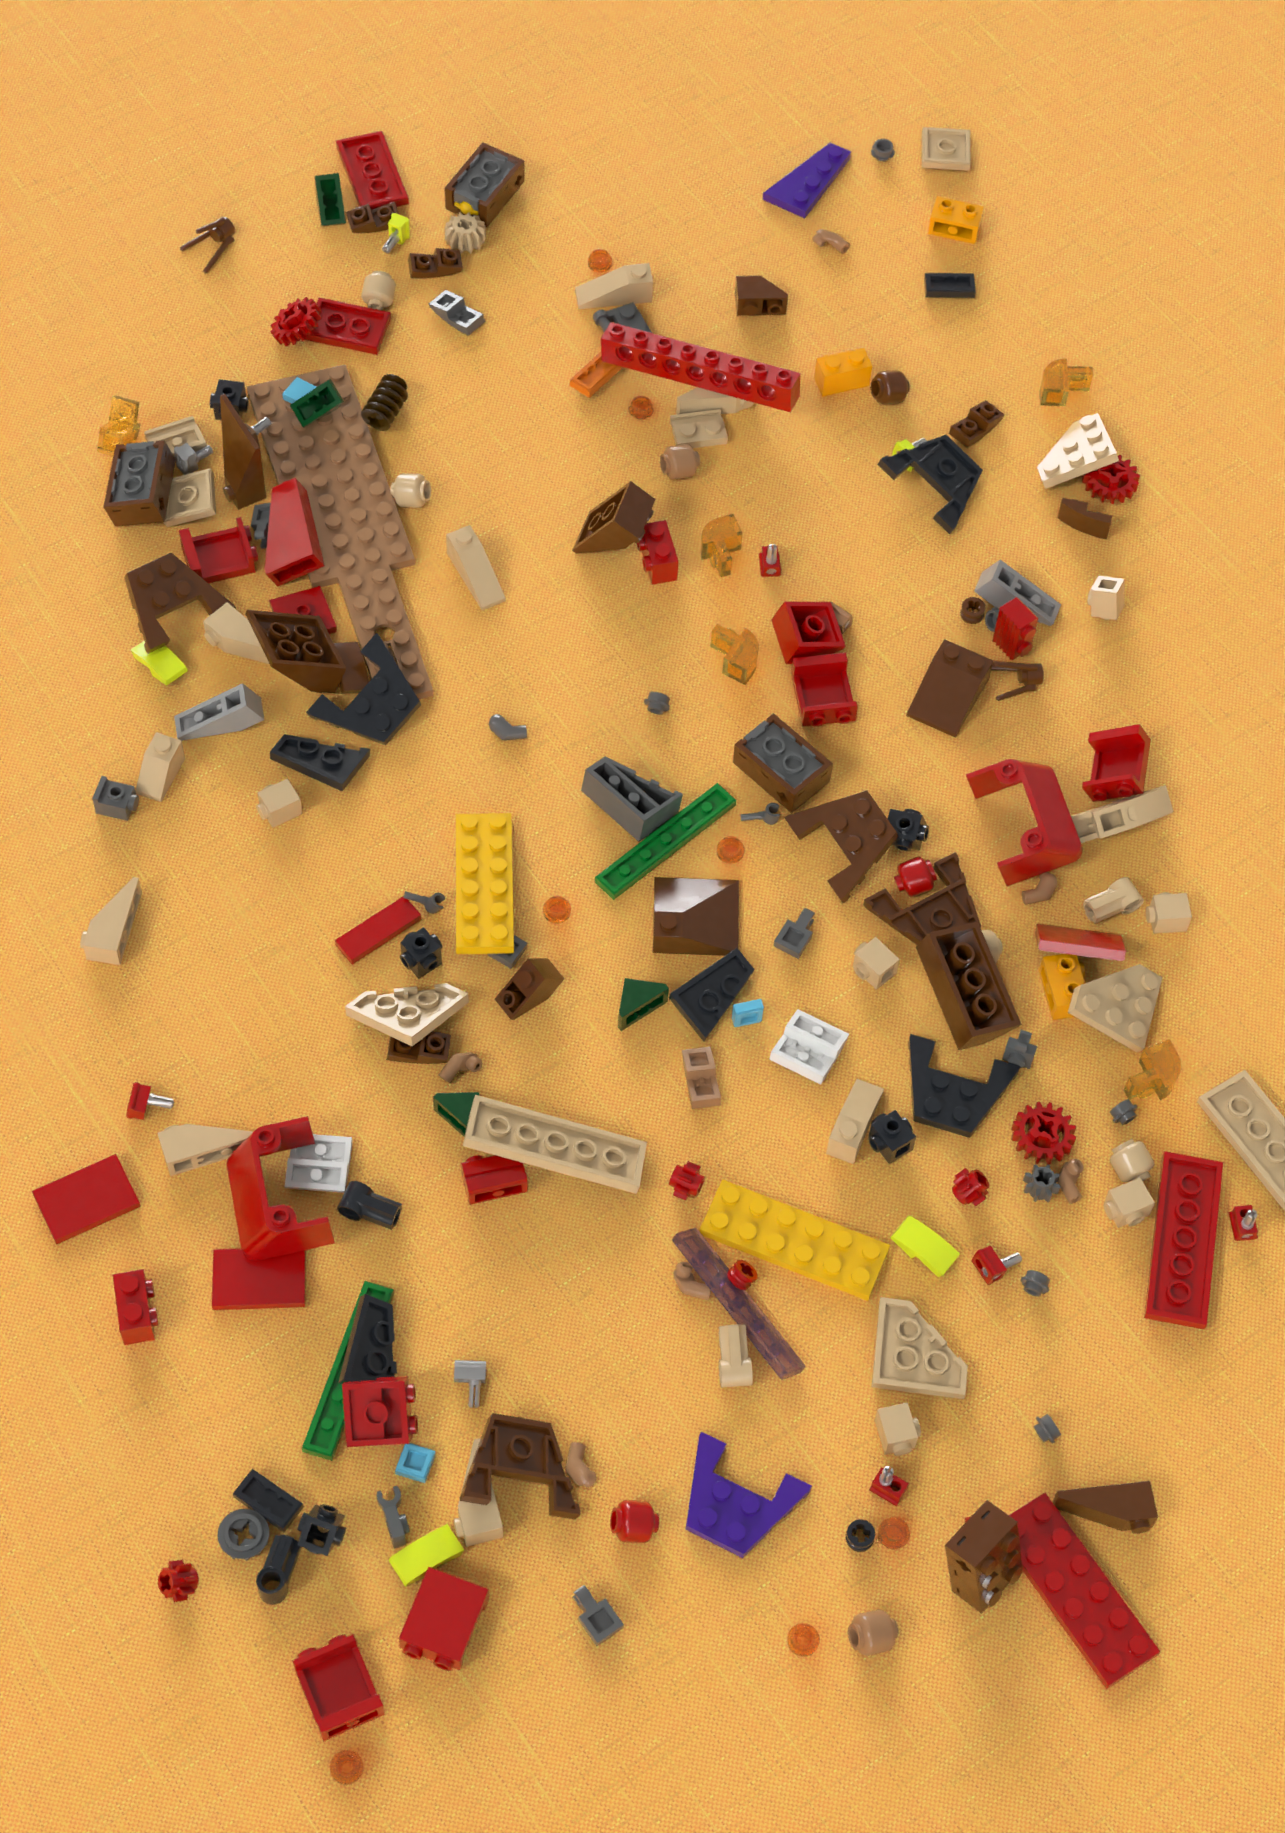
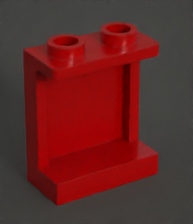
M241 517L236 518L237 526L234 528L191 537L189 528L178 530L187 566L207 583L256 573L254 562L259 561L255 545L250 546L249 541H252L249 525H243Z
M846 652L793 658L791 677L802 727H818L823 724H845L850 721H856L858 705L856 701H853L846 671L848 664Z
M1137 724L1089 733L1088 742L1094 749L1095 754L1091 780L1083 782L1082 788L1092 802L1143 794L1151 739L1142 726Z
M428 1567L398 1638L399 1647L403 1649V1653L417 1660H420L421 1657L434 1661L433 1664L436 1667L445 1671H451L452 1668L460 1670L463 1664V1656L482 1610L485 1611L489 1601V1589Z
M346 1634L338 1635L329 1640L328 1645L317 1650L315 1647L303 1650L297 1655L298 1658L293 1660L295 1672L323 1742L385 1715L383 1703L375 1690L354 1634L346 1636Z

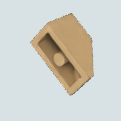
M158 732L155 733L144 753L135 790L136 794L162 802L185 760L181 740Z

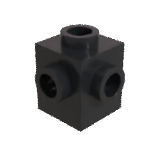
M219 379L216 392L211 393L210 408L214 409L215 420H221L220 395L223 394L227 396L240 418H242L243 412L247 413L249 403L248 397H246L244 382Z
M890 809L887 819L899 835L892 845H895L897 849L902 851L920 850L922 841L926 842L929 834V826L923 815L913 809H905L904 811Z
M424 927L417 932L409 933L400 942V959L403 965L408 970H411L418 979L442 964V944L435 934L430 935Z
M894 1110L887 1115L885 1113L880 1114L871 1122L868 1140L872 1149L877 1153L880 1152L885 1160L891 1164L913 1150L916 1136L912 1132V1126L905 1117L901 1118L897 1111Z
M315 1504L309 1514L304 1512L297 1529V1531L301 1532L297 1545L306 1548L312 1553L328 1556L334 1545L340 1546L346 1532V1527L342 1526L345 1515L338 1513V1510L330 1505L321 1504L318 1506Z

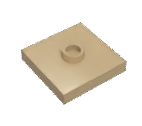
M922 128V168L970 171V130Z
M211 468L172 478L164 522L166 527L216 515L214 473Z

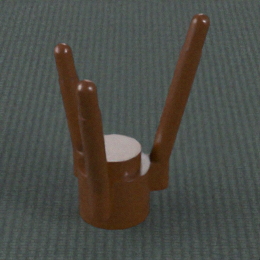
M221 217L217 221L196 230L197 234L205 233L180 247V250L184 251L209 236L216 242H223L204 268V273H208L227 246L234 241L232 235L235 234V227L227 217Z
M994 661L991 669L993 671L1017 672L1019 683H1024L1025 685L998 695L996 697L997 701L1024 692L1036 691V685H1041L1044 679L1041 663L1023 664Z

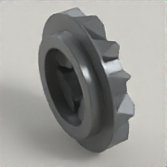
M239 1509L231 1512L222 1520L218 1528V1542L222 1551L233 1559L248 1560L250 1557L260 1555L263 1548L268 1545L270 1531L267 1521L262 1515L251 1509ZM249 1524V1534L253 1539H245L239 1546L238 1535L234 1532H243Z

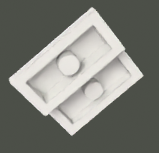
M797 1009L786 1025L784 1034L771 1051L769 1060L821 1085L844 1047L849 1034Z
M313 1134L315 1144L290 1149L284 1186L286 1189L345 1193L351 1159L352 1137Z

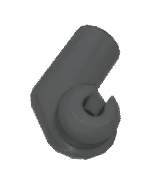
M499 714L491 716L489 728L501 740L527 738L526 725L512 726Z

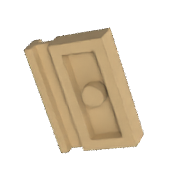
M720 409L670 415V425H672L676 445L689 444L692 448L727 444L728 436Z
M193 416L144 431L145 439L148 442L154 441L156 443V441L165 440L174 458V447L176 446L180 447L188 443L195 452L207 446Z

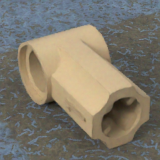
M1123 877L1112 883L1108 890L1084 900L1083 907L1089 921L1096 924L1120 912L1124 915L1134 912L1143 904L1144 899L1128 877Z
M746 1324L719 1326L721 1359H719V1379L721 1388L752 1386L753 1372L751 1358L748 1357Z

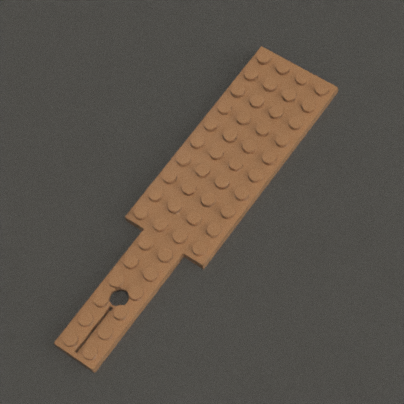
M346 364L247 386V393L257 423L265 417H268L271 421V425L261 431V435L277 484L279 485L284 481L296 478L308 493L325 565L308 573L312 588L339 584L360 649L369 642L378 629L382 627L393 629L395 631L393 639L383 641L393 659L396 660L398 667L417 698L420 700L432 697L433 688L392 574V570L415 565V558L393 496L390 493V488L367 423L361 416L362 409ZM296 377L316 387L331 379L344 402L332 413L303 428L290 407L291 403L283 400L282 393ZM364 657L370 678L372 679L380 669Z

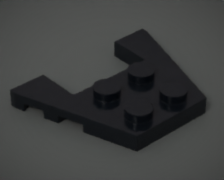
M947 435L923 442L918 447L910 450H901L896 455L885 456L877 464L893 480L911 466L949 503L937 512L933 519L949 535L956 528L957 522L966 507L965 505L983 471Z
M376 633L360 652L380 669L344 711L322 694L306 713L315 720L319 719L334 727L346 729L361 737L387 745L422 704L384 642Z
M910 1034L908 1049L910 1052L909 1064L912 1083L913 1121L970 1138L988 1115L992 1106L1004 1094L1011 1081L1016 1078L1020 1066L994 1059L988 1083H980L928 1067L936 1041Z

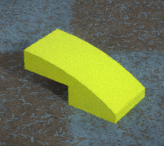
M145 641L131 649L133 657L147 666L152 676L166 686L188 671L185 664L167 646L147 654L144 647Z
M910 1215L906 1217L890 1237L911 1259L917 1257L937 1277L943 1276L960 1255L941 1236Z
M446 1524L398 1551L388 1561L406 1587L423 1579L428 1567L435 1569L460 1557L464 1548L449 1525Z

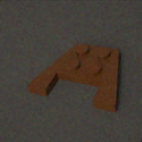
M168 553L128 572L124 577L133 609L137 613L138 627L140 633L143 634L144 647L147 654L168 645L170 638L157 621L158 618L197 599L209 616L227 602L236 608L233 603L172 553Z
M867 790L785 817L799 840L824 824L851 862L850 866L828 880V883L842 903L849 899L851 891L857 884H861L868 870L874 863H878L899 836Z
M956 852L934 863L933 869L947 887L904 910H901L886 888L864 899L863 905L867 910L916 945L930 932L977 921L981 928L972 897L969 896L964 873L961 872L959 866V858Z
M492 1413L487 1419L460 1494V1501L488 1505L491 1501V1475L547 1484L549 1486L550 1516L576 1520L580 1515L579 1505L574 1503L571 1494L573 1487L570 1478L565 1476L561 1464L563 1457L551 1423Z

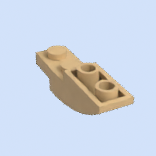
M1164 785L1145 791L1143 794L1112 801L1111 804L1078 813L1071 817L1080 842L1083 843L1146 824L1173 813V808L1167 787Z

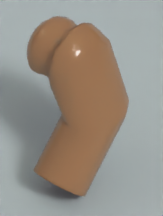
M824 229L816 231L817 234L812 238L819 247L824 246L827 241L841 254L846 253L850 247V244L837 233Z
M1049 872L1041 874L1039 877L1041 880L1036 889L1022 891L1023 903L1027 905L1049 900L1057 887L1056 876Z
M472 1052L456 1053L449 1059L438 1075L446 1082L451 1083L459 1071H479L482 1067V1060L477 1054Z
M1071 1159L1069 1162H1065L1059 1173L1058 1184L1061 1186L1060 1188L1069 1204L1076 1203L1082 1198L1075 1185L1080 1173L1083 1171V1164L1078 1159Z
M678 1263L674 1270V1280L680 1291L685 1295L709 1300L712 1286L696 1282L691 1272L692 1266L689 1263Z
M572 1442L565 1468L566 1473L575 1484L591 1487L596 1482V1473L590 1470L583 1462L586 1446L582 1443Z

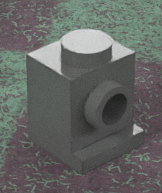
M101 776L92 800L96 814L128 821L131 812L136 811L138 807L139 796L136 795L134 786L110 781L107 777Z

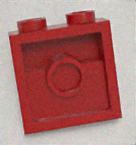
M408 1376L385 1377L371 1381L344 1382L342 1384L346 1447L409 1444L413 1439V1434H418L417 1415H411L410 1403H415L416 1389L415 1384H409Z

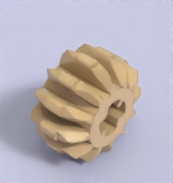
M459 212L458 217L451 216L449 222H446V244L450 245L451 249H459L460 254L463 251H468L471 254L473 249L480 250L481 244L485 243L486 227L484 222L480 220L479 215L472 217L470 212L467 215H462Z

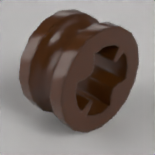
M976 597L965 599L960 611L962 620L969 624L981 622L986 609L984 602Z

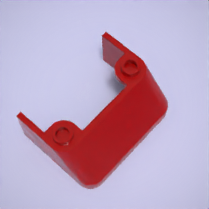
M1006 759L966 774L975 799L1023 783L1038 826L1027 830L1021 837L1020 843L1023 853L997 862L1006 886L1071 864L1081 857L1083 853L1082 844L1056 774L1050 766Z
M308 1116L257 1128L227 1159L226 1165L240 1244L244 1255L250 1260L260 1261L335 1244L328 1216L298 1223L296 1214L291 1207L287 1205L269 1207L260 1157L315 1144Z

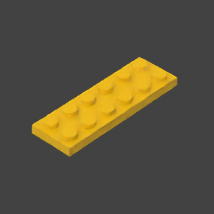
M511 813L456 814V954L514 953Z
M723 1179L699 1231V1235L866 1301L870 1298L890 1245Z

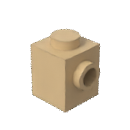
M1100 575L1097 577L1087 599L1088 605L1091 606L1092 617H1099L1104 620L1118 619L1125 606L1124 579Z
M288 778L277 784L268 785L262 791L257 792L259 804L256 805L257 811L262 820H268L272 828L302 814L301 799Z
M1163 892L1153 895L1150 906L1146 907L1147 923H1151L1153 934L1187 932L1192 919L1187 893L1171 894Z
M875 937L869 943L863 942L855 950L853 968L856 975L860 979L869 982L876 990L897 974L900 959L878 938Z
M1138 1178L1109 1190L1104 1201V1210L1110 1220L1113 1219L1118 1228L1127 1224L1131 1227L1139 1224L1145 1217L1150 1215L1155 1202L1142 1179Z
M908 1402L877 1409L874 1421L884 1454L894 1453L895 1456H901L910 1453L915 1448L918 1437L921 1436V1429L918 1419L912 1418Z

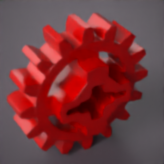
M305 297L302 301L298 298L292 304L288 303V308L281 309L278 316L274 317L276 322L270 325L272 328L270 333L280 345L288 346L290 343L296 345L300 339L304 341L307 334H313L314 329L319 326L317 321L322 319L320 315L322 310L312 298L309 300Z
M1119 454V461L1084 474L1082 483L1086 484L1085 491H1092V498L1101 497V503L1108 499L1111 505H1114L1117 499L1121 503H1124L1125 497L1131 499L1133 493L1137 492L1140 474L1136 473L1137 466L1130 467V459L1122 461V455Z
M1040 1101L1036 1103L1035 1109L1030 1105H1026L1024 1113L1020 1111L1017 1113L1016 1121H1013L1011 1128L1014 1131L1011 1140L1018 1142L1016 1151L1025 1150L1024 1159L1027 1160L1033 1156L1035 1157V1164H1039L1041 1159H1045L1047 1165H1051L1053 1157L1061 1162L1064 1154H1070L1071 1145H1074L1076 1136L1073 1135L1076 1125H1069L1072 1116L1061 1115L1062 1107L1056 1111L1053 1110L1051 1102L1048 1103L1046 1108L1042 1107ZM1028 1123L1029 1132L1025 1134V1126ZM1060 1132H1062L1063 1140L1061 1141V1143L1059 1142L1060 1137L1058 1136Z

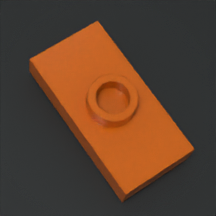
M600 352L570 379L569 386L590 398L621 369V366L603 362Z

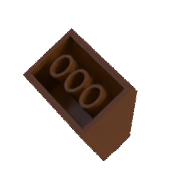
M978 921L930 932L916 946L958 1050L982 1045L1022 1025Z

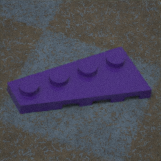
M830 142L763 192L762 200L802 218H806L850 160L851 151Z

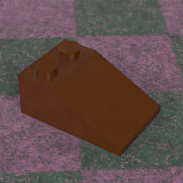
M630 481L589 511L572 551L579 554L625 549L632 543H638L645 534L643 529L645 523L653 515L652 507L656 499Z
M944 639L931 661L906 716L956 738L989 680L993 660Z

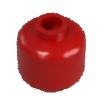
M920 856L900 863L897 866L898 875L894 876L899 892L905 890L909 897H916L931 891L934 888V881H937L930 860L925 861Z
M623 1500L611 1512V1532L615 1533L621 1542L646 1543L651 1539L653 1533L658 1532L659 1515L654 1513L652 1505L647 1501Z

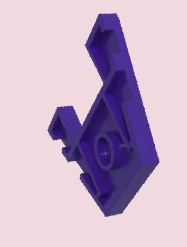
M701 1432L698 1440L686 1530L743 1558L783 1517H786L793 1510V1507L810 1493L812 1486L786 1473L773 1500L770 1501L713 1473L727 1444Z

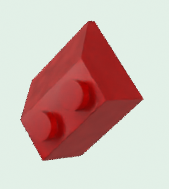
M784 601L771 619L785 664H792L793 658L834 654L846 647L831 602Z

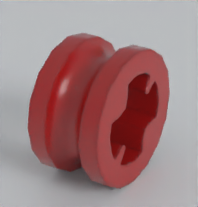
M741 1259L737 1260L734 1263V1267L727 1271L728 1279L735 1287L741 1290H748L751 1283L755 1282L758 1278L754 1267Z

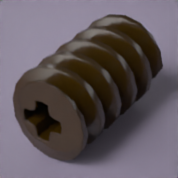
M386 374L382 377L376 390H374L363 411H361V416L367 424L379 431H387L390 428V424L393 423L395 416L400 412L399 409L403 407L404 402L408 398L407 384L404 379L394 374Z

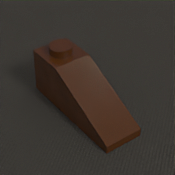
M1150 1481L1057 1491L1052 1501L1058 1510L1120 1531L1131 1530L1135 1534L1149 1531L1158 1519Z

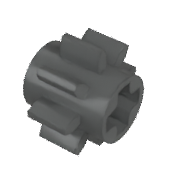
M1035 1164L1032 1174L1025 1173L1023 1181L1028 1184L1025 1186L1024 1193H1030L1034 1202L1043 1199L1050 1202L1052 1193L1058 1194L1061 1186L1056 1184L1060 1174H1054L1050 1169V1165L1038 1167Z

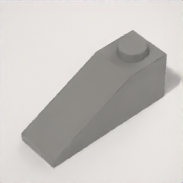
M1002 560L997 561L981 573L974 590L975 593L998 608L1018 597L1039 618L1038 622L1048 626L1054 624L1061 606L1060 603Z
M242 683L174 716L177 739L182 741L237 732L264 720L261 697Z

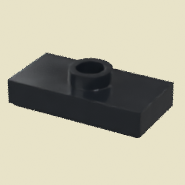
M925 273L924 275L925 297L975 298L974 273Z
M254 1469L248 1473L233 1492V1497L262 1515L265 1520L282 1532L287 1530L304 1508L303 1503Z

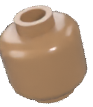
M689 444L669 446L665 449L664 454L660 456L661 470L664 475L667 474L673 480L692 477L696 472V468L700 466L699 454Z
M881 1609L860 1613L854 1616L851 1624L848 1626V1639L852 1648L858 1650L864 1656L884 1653L893 1648L895 1638L898 1637V1626L896 1621Z

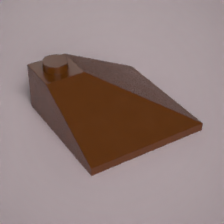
M223 394L220 395L224 477L226 487H223V491L229 502L233 501L237 509L240 510L266 499L261 451L227 396Z
M257 610L246 611L247 619L273 669L311 692L336 693L347 668L320 616Z
M654 877L653 953L726 956L738 948L739 880Z

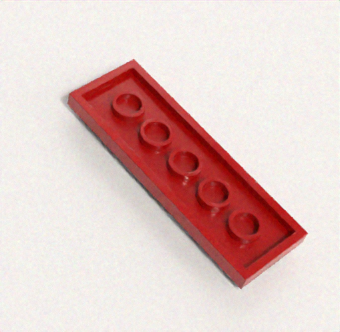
M1166 1151L1163 1153L1144 1312L1145 1319L1203 1330L1207 1326L1223 1162Z
M1043 1493L1009 1515L1018 1522L1024 1574L1106 1689L1160 1654L1159 1648L1046 1493Z

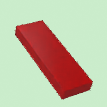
M402 896L337 938L335 945L353 965L422 920L421 914L408 899Z

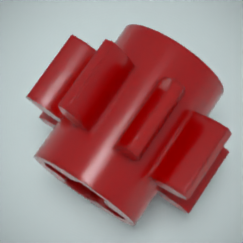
M688 1161L683 1167L680 1165L675 1167L669 1180V1185L674 1187L673 1190H675L674 1196L685 1201L690 1195L698 1196L705 1181V1176L699 1172L701 1166Z
M964 1168L955 1175L956 1179L953 1181L955 1185L952 1187V1191L960 1203L966 1205L972 1202L976 1207L987 1199L985 1195L988 1194L989 1182L981 1171L972 1170L969 1172L967 1168Z
M183 1559L169 1561V1567L162 1568L158 1576L160 1592L165 1595V1598H173L174 1602L188 1600V1595L195 1594L199 1583L197 1571L192 1567L191 1563L184 1564Z

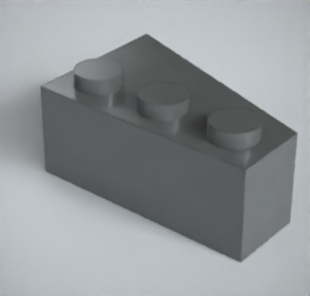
M606 756L585 769L581 791L638 842L679 813L683 794L676 790L672 793L659 787V782L653 779L649 782L637 776L636 771Z

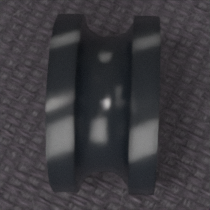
M862 1519L850 1523L845 1537L847 1545L857 1552H864L870 1549L875 1539V1529L872 1524ZM857 1529H862L863 1535H868L869 1539L865 1537L864 1542H858V1538L852 1536V1533L856 1534Z

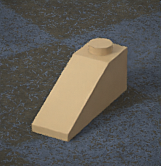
M650 264L624 265L575 287L578 309L619 306L632 302L634 304L652 302L653 278Z
M697 387L677 397L676 414L720 409L721 414H730L750 408L755 403Z
M468 525L446 534L447 555L481 610L483 611L505 602L506 597L482 543L472 527Z
M228 602L203 621L204 636L210 645L217 646L225 653L269 664L248 619Z
M133 877L90 921L88 930L83 931L80 947L84 948L86 960L115 965L121 964L142 895L139 878Z
M856 1079L829 1137L827 1155L854 1164L884 1088Z
M184 1124L181 1126H169L164 1131L158 1132V1137L169 1174L174 1176L228 1159L229 1155L253 1131Z
M480 1438L474 1439L464 1483L466 1481L469 1469L471 1467L478 1444L480 1442ZM492 1483L491 1501L488 1505L462 1502L459 1499V1518L453 1520L457 1537H464L466 1547L503 1538V1525Z

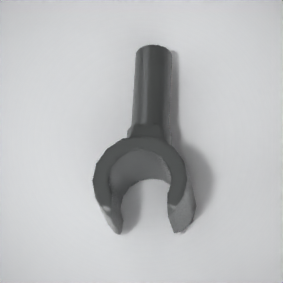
M769 803L765 811L740 814L741 821L759 819L773 825L780 817V814H773L778 811L779 805L777 803Z
M407 891L404 893L403 898L423 904L429 913L434 914L444 908L436 904L445 900V896L441 893H435L431 897L420 896Z

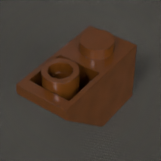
M736 276L735 302L737 316L786 315L788 294L762 276Z
M528 958L497 995L495 1000L511 1020H515L546 1001L563 982L564 977L548 958Z

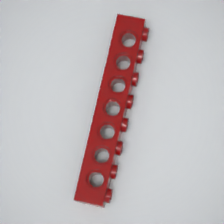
M610 322L601 337L603 362L790 413L800 397L801 373L613 322Z

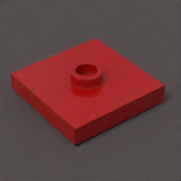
M321 586L269 600L272 612L320 616L329 634L337 632V626Z

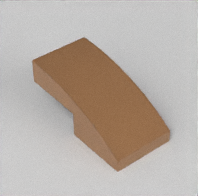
M711 1046L682 1050L686 1083L692 1109L720 1106L721 1096L716 1079V1067Z

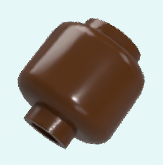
M898 370L879 372L870 384L871 395L878 403L883 405L903 402L910 390L909 381Z

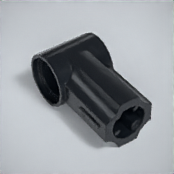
M350 1181L337 1207V1211L348 1219L354 1221L365 1219L390 1230L396 1226L402 1210L401 1203L375 1194L369 1186L358 1181Z
M284 1534L275 1535L264 1567L257 1575L256 1583L260 1598L267 1604H279L287 1596V1586L302 1549L301 1546L297 1545L298 1541L293 1537ZM269 1581L280 1582V1585L274 1590L264 1588Z

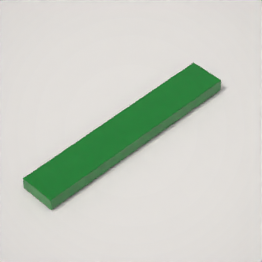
M716 783L595 877V883L615 900L736 806V799Z
M364 1281L302 1446V1452L330 1461L333 1460L345 1428L342 1384L338 1382L359 1299L362 1295L367 1294L391 1303L394 1295V1289Z

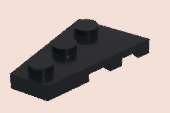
M284 734L270 751L271 760L340 791L345 789L370 756V749L360 747L358 751L345 748V744L323 745L319 744L316 739Z
M736 948L670 993L668 998L704 1042L752 976L755 969Z
M367 1294L360 1297L338 1383L371 1381L377 1378L394 1377L397 1373L396 1362L393 1361L392 1343L395 1341L392 1304Z

